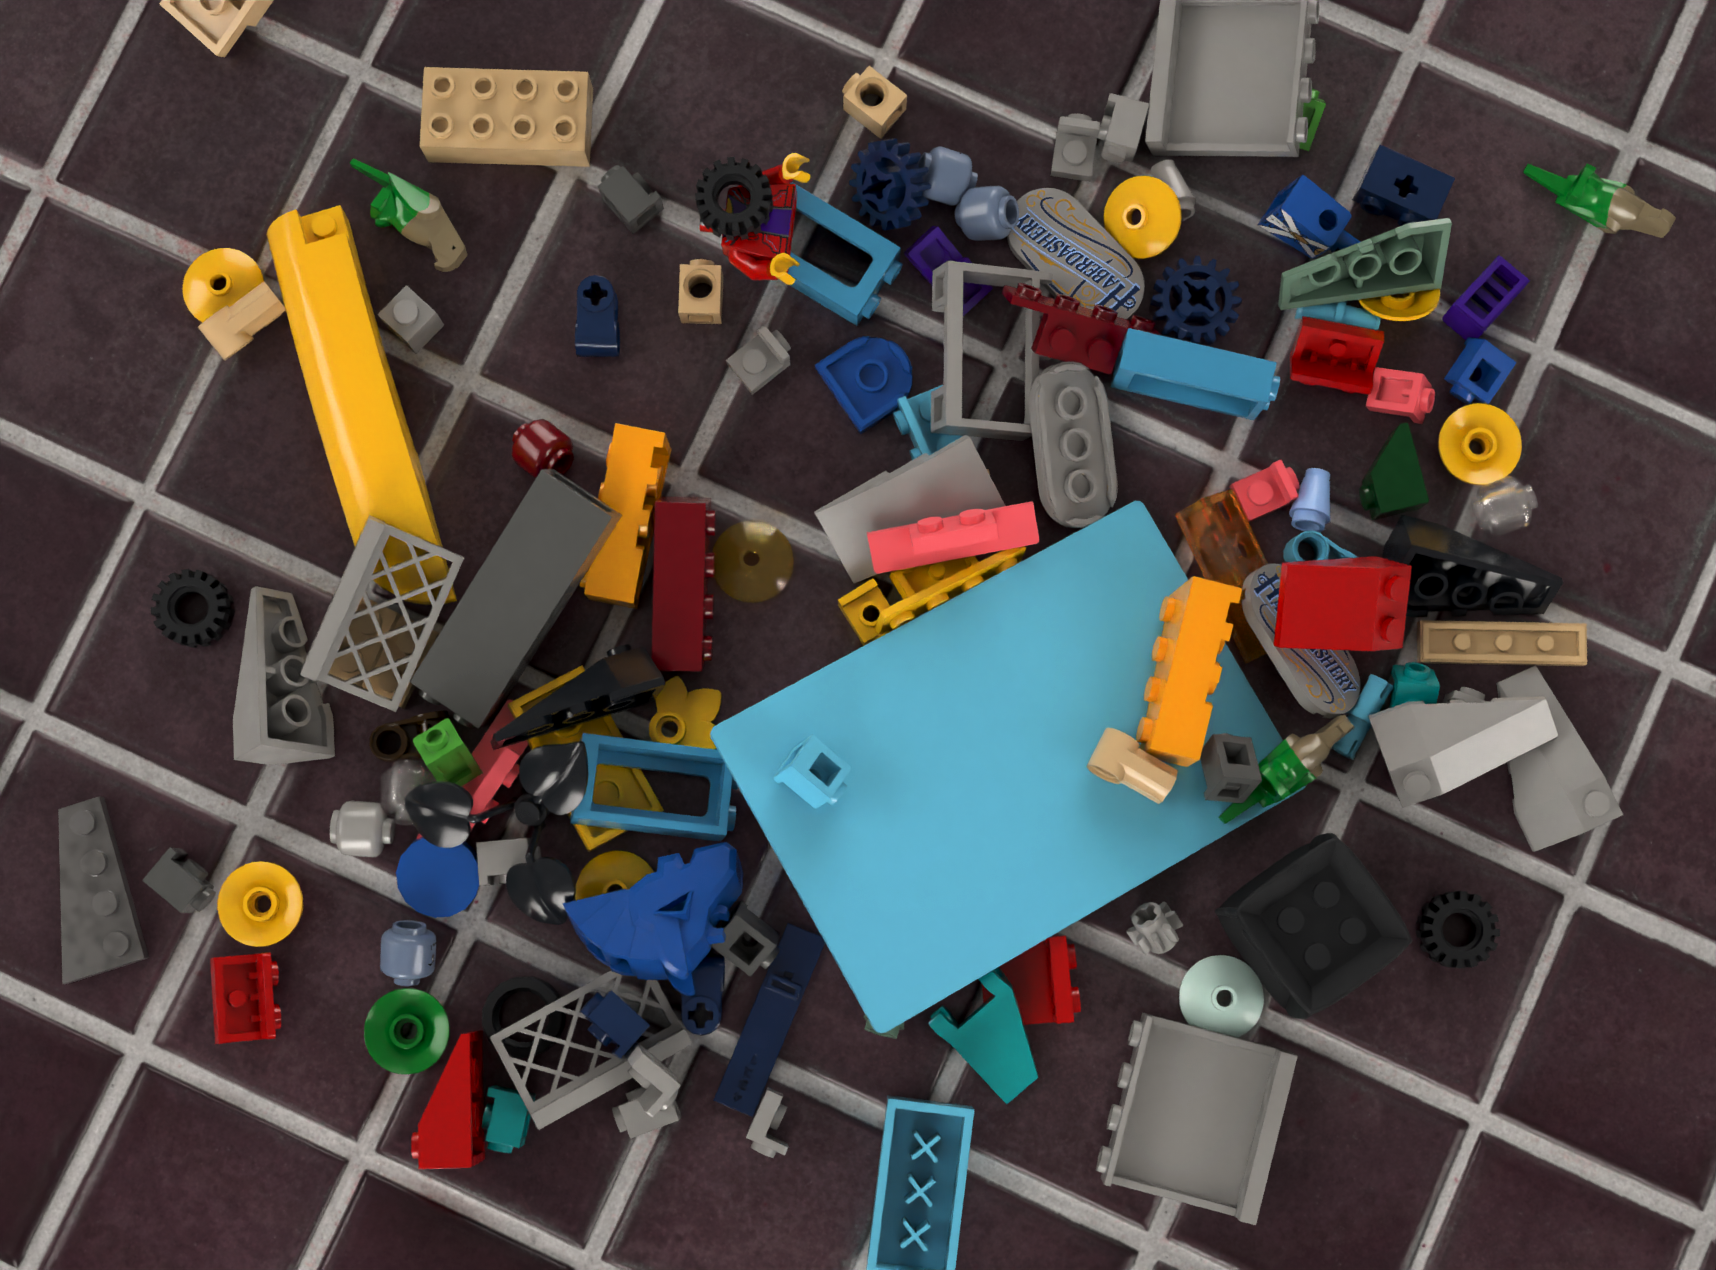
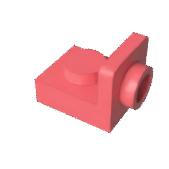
M1375 367L1373 389L1371 394L1368 395L1366 407L1369 411L1407 416L1414 423L1423 424L1425 414L1430 413L1433 409L1435 390L1422 373Z
M1278 460L1272 463L1270 467L1236 481L1229 486L1246 523L1292 504L1298 498L1297 490L1300 489L1293 469L1291 467L1285 468L1282 460Z

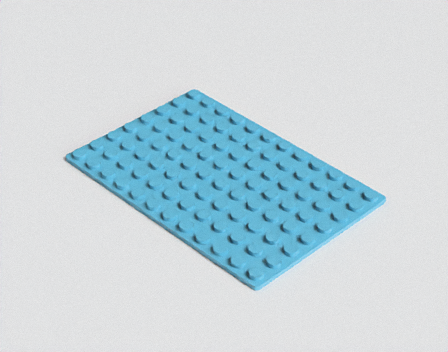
M1133 501L715 725L710 732L713 743L870 1024L877 1033L888 1032L1306 787L1304 786L1282 801L1264 808L1258 802L1224 824L1219 816L1232 802L1205 800L1204 792L1207 789L1201 760L1188 767L1164 762L1178 770L1171 791L1160 804L1122 783L1114 784L1094 775L1086 767L1106 728L1120 730L1136 740L1139 722L1142 717H1146L1149 702L1144 701L1145 687L1149 677H1154L1156 661H1152V650L1156 638L1162 636L1164 621L1159 620L1160 608L1166 596L1169 597L1170 594L1188 581L1181 566L1141 501ZM1225 643L1221 653L1216 657V661L1223 667L1219 683L1212 695L1207 694L1206 702L1212 703L1213 708L1203 746L1213 734L1228 733L1233 736L1250 737L1259 764L1283 740ZM812 734L852 767L843 781L847 788L842 796L833 805H829L826 802L817 809L813 808L784 782L778 784L772 779L792 749Z

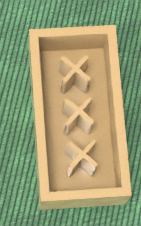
M424 67L420 148L428 162L590 167L593 86L589 73L580 71Z

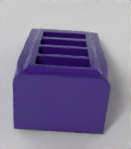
M1498 255L1453 303L1442 317V320L1464 340L1468 337L1479 338L1526 287L1530 280L1503 257ZM1494 273L1512 289L1507 291L1491 277ZM1482 285H1483L1488 291H1490L1495 297H1497V298L1500 300V302H1498V301H1497L1496 299H1494L1490 294H1488L1484 289H1482V288H1481ZM1471 297L1485 310H1487L1489 314H1486L1481 308H1479L1475 303H1473L1470 300Z

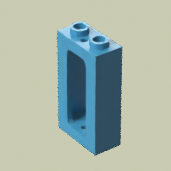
M796 185V210L868 253L873 261L858 285L848 287L791 252L790 256L797 260L800 266H791L789 268L788 274L795 278V282L790 286L858 326L863 316L870 319L881 301V297L877 294L886 282L891 285L898 276L903 266L899 262L901 247Z
M1128 328L1117 356L1110 387L1254 421L1262 410H1268L1270 401H1275L1280 385V377L1274 376L1277 362Z
M588 733L582 734L580 741H583L585 744L588 758V783L582 802L575 810L571 811L570 824L720 842L726 837L727 831L734 830L736 806L730 805L731 789L737 790L738 786L718 750ZM604 764L705 777L710 783L707 813L702 817L595 804L592 800L596 766Z

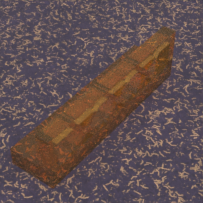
M1233 489L1204 497L1174 514L1205 579L1242 588L1246 577L1251 572L1268 564ZM1219 503H1223L1230 517L1229 521L1224 518L1218 506ZM1238 543H1240L1244 547L1247 553V558L1242 556L1238 548ZM1246 589L1241 592L1239 604H1230L1225 622L1233 624L1231 635L1246 664L1267 653L1244 616L1241 601L1245 599Z

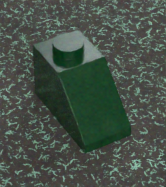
M1408 422L1398 425L1390 433L1362 480L1363 486L1359 488L1362 507L1365 511H1370L1372 520L1419 510L1429 503Z

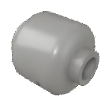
M350 800L344 803L340 810H334L330 823V841L337 845L338 850L343 855L373 858L382 853L385 844L393 843L395 819L388 818L387 810L381 803Z

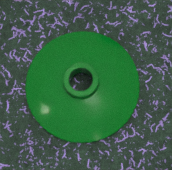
M414 988L397 989L383 995L371 1007L364 1025L365 1045L373 1060L385 1070L402 1075L419 1073L434 1065L445 1052L450 1037V1023L444 1007L431 994ZM408 1022L413 1023L417 1028V1034L412 1039L406 1038L403 1034V1027Z

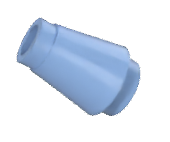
M1309 468L1306 470L1305 477L1297 492L1298 498L1294 500L1289 511V515L1292 517L1291 525L1294 528L1304 532L1307 530L1322 532L1325 529V524L1330 522V473L1319 468Z

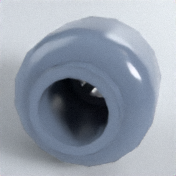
M938 146L933 148L930 153L924 152L918 162L919 168L928 167L929 170L922 176L923 182L931 184V189L923 191L925 198L954 206L961 201V197L968 189L976 186L978 174L972 172V161L968 155Z
M1001 186L973 187L964 193L960 203L957 204L955 219L957 225L962 228L964 234L971 240H1000L1007 237L1012 228L1017 225L1019 208L1014 196H1011Z
M414 920L397 921L392 924V928L382 934L380 970L386 976L394 978L396 985H418L421 978L427 977L434 972L436 935L426 929L424 922Z

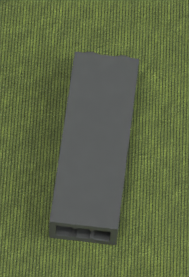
M541 470L410 680V683L420 689L418 691L419 695L432 704H443L454 712L453 718L468 728L474 729L476 727L480 729L491 724L622 515L556 470Z

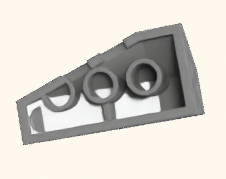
M258 586L251 589L233 715L234 760L278 765L329 759L335 756L334 722L329 703H323L317 685L319 680L313 681L300 675L301 668L307 657L304 645L308 639L292 593Z
M1535 665L1496 683L1498 698L1545 696L1558 733V737L1507 762L1508 772L1511 774L1514 799H1512L1514 814L1532 852L1583 834L1622 816L1623 813L1605 776L1537 666Z
M1545 696L1493 698L1491 701L1465 702L1464 699L1449 700V703L1425 704L1424 701H1410L1368 716L1402 808L1445 794L1558 737Z

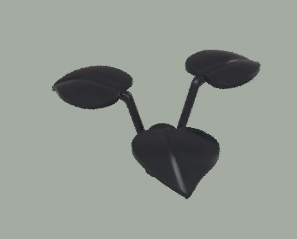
M583 741L543 745L532 749L524 756L519 767L520 781L526 791L519 798L512 797L508 802L478 814H470L473 807V798L467 790L455 783L446 781L429 782L415 787L404 798L405 808L420 835L431 844L443 848H453L466 841L470 835L469 822L478 823L507 810L515 809L517 819L525 825L533 826L534 831L525 855L526 863L515 864L507 872L506 886L508 894L519 910L536 921L553 925H561L567 921L568 915L562 903L575 900L576 885L574 877L569 868L558 859L545 856L535 861L534 854L541 832L546 827L544 820L551 813L557 815L570 813L578 807L584 798L588 783V758Z

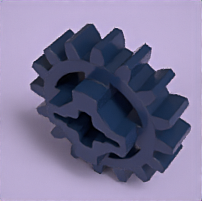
M896 138L868 143V149L858 152L861 162L851 165L852 170L857 173L856 179L849 180V185L857 187V193L852 197V201L861 202L863 206L860 208L859 215H871L869 225L872 227L881 225L882 230L908 227L911 225V220L922 217L918 207L927 206L929 203L923 196V191L931 189V184L923 182L922 178L929 171L928 167L919 168L917 163L920 160L921 154L919 152L909 154L910 143L908 142L898 143Z
M1195 256L1190 266L1187 265L1183 258H1180L1176 264L1177 271L1169 266L1164 269L1162 275L1166 281L1157 279L1153 289L1160 294L1153 295L1150 301V305L1160 307L1155 312L1153 319L1154 321L1164 320L1166 322L1162 330L1164 335L1173 330L1177 333L1176 339L1183 340L1184 337H1189L1190 342L1198 344L1200 338L1204 337L1205 341L1211 345L1216 340L1215 332L1222 336L1229 332L1230 328L1226 322H1236L1239 314L1232 309L1240 306L1242 298L1232 296L1239 287L1238 281L1230 283L1226 281L1230 272L1228 268L1218 272L1215 270L1217 260L1212 259L1207 266H1204L1200 256ZM1191 277H1200L1206 280H1192ZM1170 291L1173 292L1172 296L1177 300V308L1172 311L1169 302ZM1218 291L1222 298L1221 312L1219 311L1220 307L1215 303V294ZM1198 296L1202 298V305L1198 303L1193 307L1189 304L1190 298L1193 300ZM1186 323H1200L1202 326H1192Z

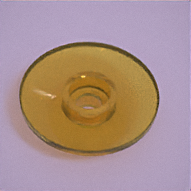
M743 521L729 527L720 535L712 551L715 552L714 578L717 584L730 597L742 602L757 603L773 598L785 588L793 572L794 558L789 541L776 527L762 521ZM749 552L757 553L760 557L759 563L755 566L746 565L744 563L745 555Z

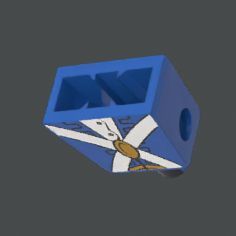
M1301 175L1278 192L1257 224L1313 259L1328 250L1333 253L1360 242L1344 230L1352 217L1351 213L1304 175Z

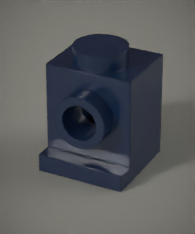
M612 990L608 991L604 997L599 992H596L580 1010L586 1016L585 1018L592 1023L587 1030L606 1047L612 1041L617 1047L611 1053L619 1059L624 1056L650 1026Z

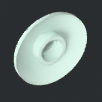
M1226 955L1206 957L1195 963L1183 977L1179 989V1005L1189 1025L1238 1038L1253 1028L1262 1013L1264 1004L1262 984L1253 969L1240 959ZM1221 990H1227L1231 995V1001L1227 1006H1220L1216 1000V996Z

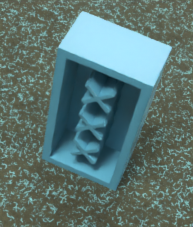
M887 1095L866 1270H955L974 1118V1108L972 1106Z

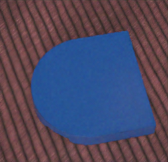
M869 336L856 338L815 364V369L860 434L897 411V399L903 396L908 398L911 391L913 374L911 362L907 354L898 344L883 338Z

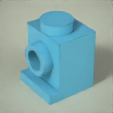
M812 734L792 749L772 779L778 784L784 782L813 808L817 809L826 802L829 805H833L842 796L847 788L843 781L852 767Z

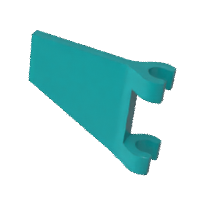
M997 967L978 979L993 996L961 1024H958L951 1012L943 1005L930 1015L931 1020L928 1024L940 1037L950 1043L995 1093L1008 1104L1038 1078V1072L1013 986L1002 970Z

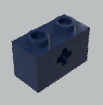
M1379 145L1368 163L1352 200L1360 203V207L1370 214L1377 216L1384 214L1397 220L1399 226L1407 223L1435 220L1438 218L1455 178L1383 145ZM1399 188H1402V189L1405 190V192H1404V197H1405V198L1400 197V196L1398 195V193H1399Z

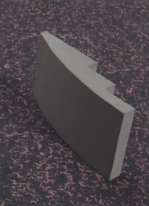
M964 435L931 455L924 453L891 473L887 471L882 472L814 511L851 581L857 583L876 575L873 569L867 532L914 524L928 517L946 518L956 516L970 509L988 510L1004 507L1005 504L971 438Z

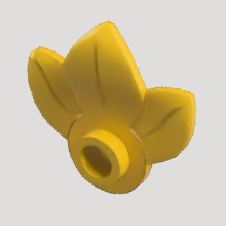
M679 676L666 681V685L656 698L657 713L649 723V736L651 740L660 743L716 749L710 737V732L715 726L712 722L715 720L720 709L721 692L709 688L687 692L686 686ZM668 722H673L678 727L677 734L673 737H666L662 733L663 726Z

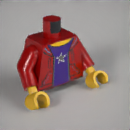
M791 153L784 159L783 164L762 171V174H766L773 196V210L769 212L770 219L767 225L762 223L759 233L755 235L752 231L748 233L749 238L741 240V235L734 236V241L727 240L726 235L722 234L721 246L723 254L728 257L729 262L751 280L779 279L787 285H792L795 282V278L789 275L788 271L791 266H800V263L790 256L797 205L796 184L790 183L793 180L801 183H807L810 180L809 173L798 171L799 167L803 163H808L810 159L798 153ZM741 185L729 188L726 209L723 210L734 214L745 210L751 200L749 191ZM700 217V232L713 233L711 228H706Z

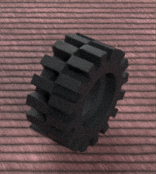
M727 157L728 163L721 164L719 159L713 162L714 169L710 171L707 167L702 172L704 178L703 180L698 179L696 184L697 193H695V200L699 215L706 228H711L713 234L718 237L724 234L727 240L734 241V236L741 235V240L748 239V233L753 231L756 235L761 231L760 225L762 223L767 225L770 219L769 212L773 210V196L766 174H762V170L757 164L753 167L750 166L748 159L742 158L741 163L735 161V157ZM729 185H741L751 195L748 207L740 213H728L718 204L719 194Z
M190 569L181 570L182 574L174 572L168 575L170 581L167 583L161 581L157 586L161 588L159 595L153 593L151 599L156 602V607H151V615L157 619L153 621L156 628L162 630L161 634L166 638L188 647L197 648V645L206 647L211 645L210 641L213 639L219 641L223 637L221 631L223 629L229 630L232 625L228 623L229 616L234 617L235 612L234 609L230 608V604L234 603L232 596L227 593L228 588L219 582L218 579L200 570L193 572ZM191 593L202 594L208 604L206 616L196 624H185L178 614L180 601Z
M1465 891L1445 892V894L1436 895L1431 898L1433 901L1425 903L1422 907L1423 915L1417 918L1416 923L1420 924V930H1416L1417 938L1422 940L1423 944H1420L1423 952L1430 954L1428 958L1434 962L1441 963L1445 967H1474L1478 965V962L1486 961L1490 957L1488 955L1490 950L1495 951L1498 945L1494 942L1495 937H1500V929L1495 927V922H1499L1497 914L1490 912V909L1493 907L1488 902H1482L1480 900L1482 897L1476 894H1468ZM1454 913L1465 915L1473 926V934L1470 941L1459 947L1447 942L1442 931L1445 919Z

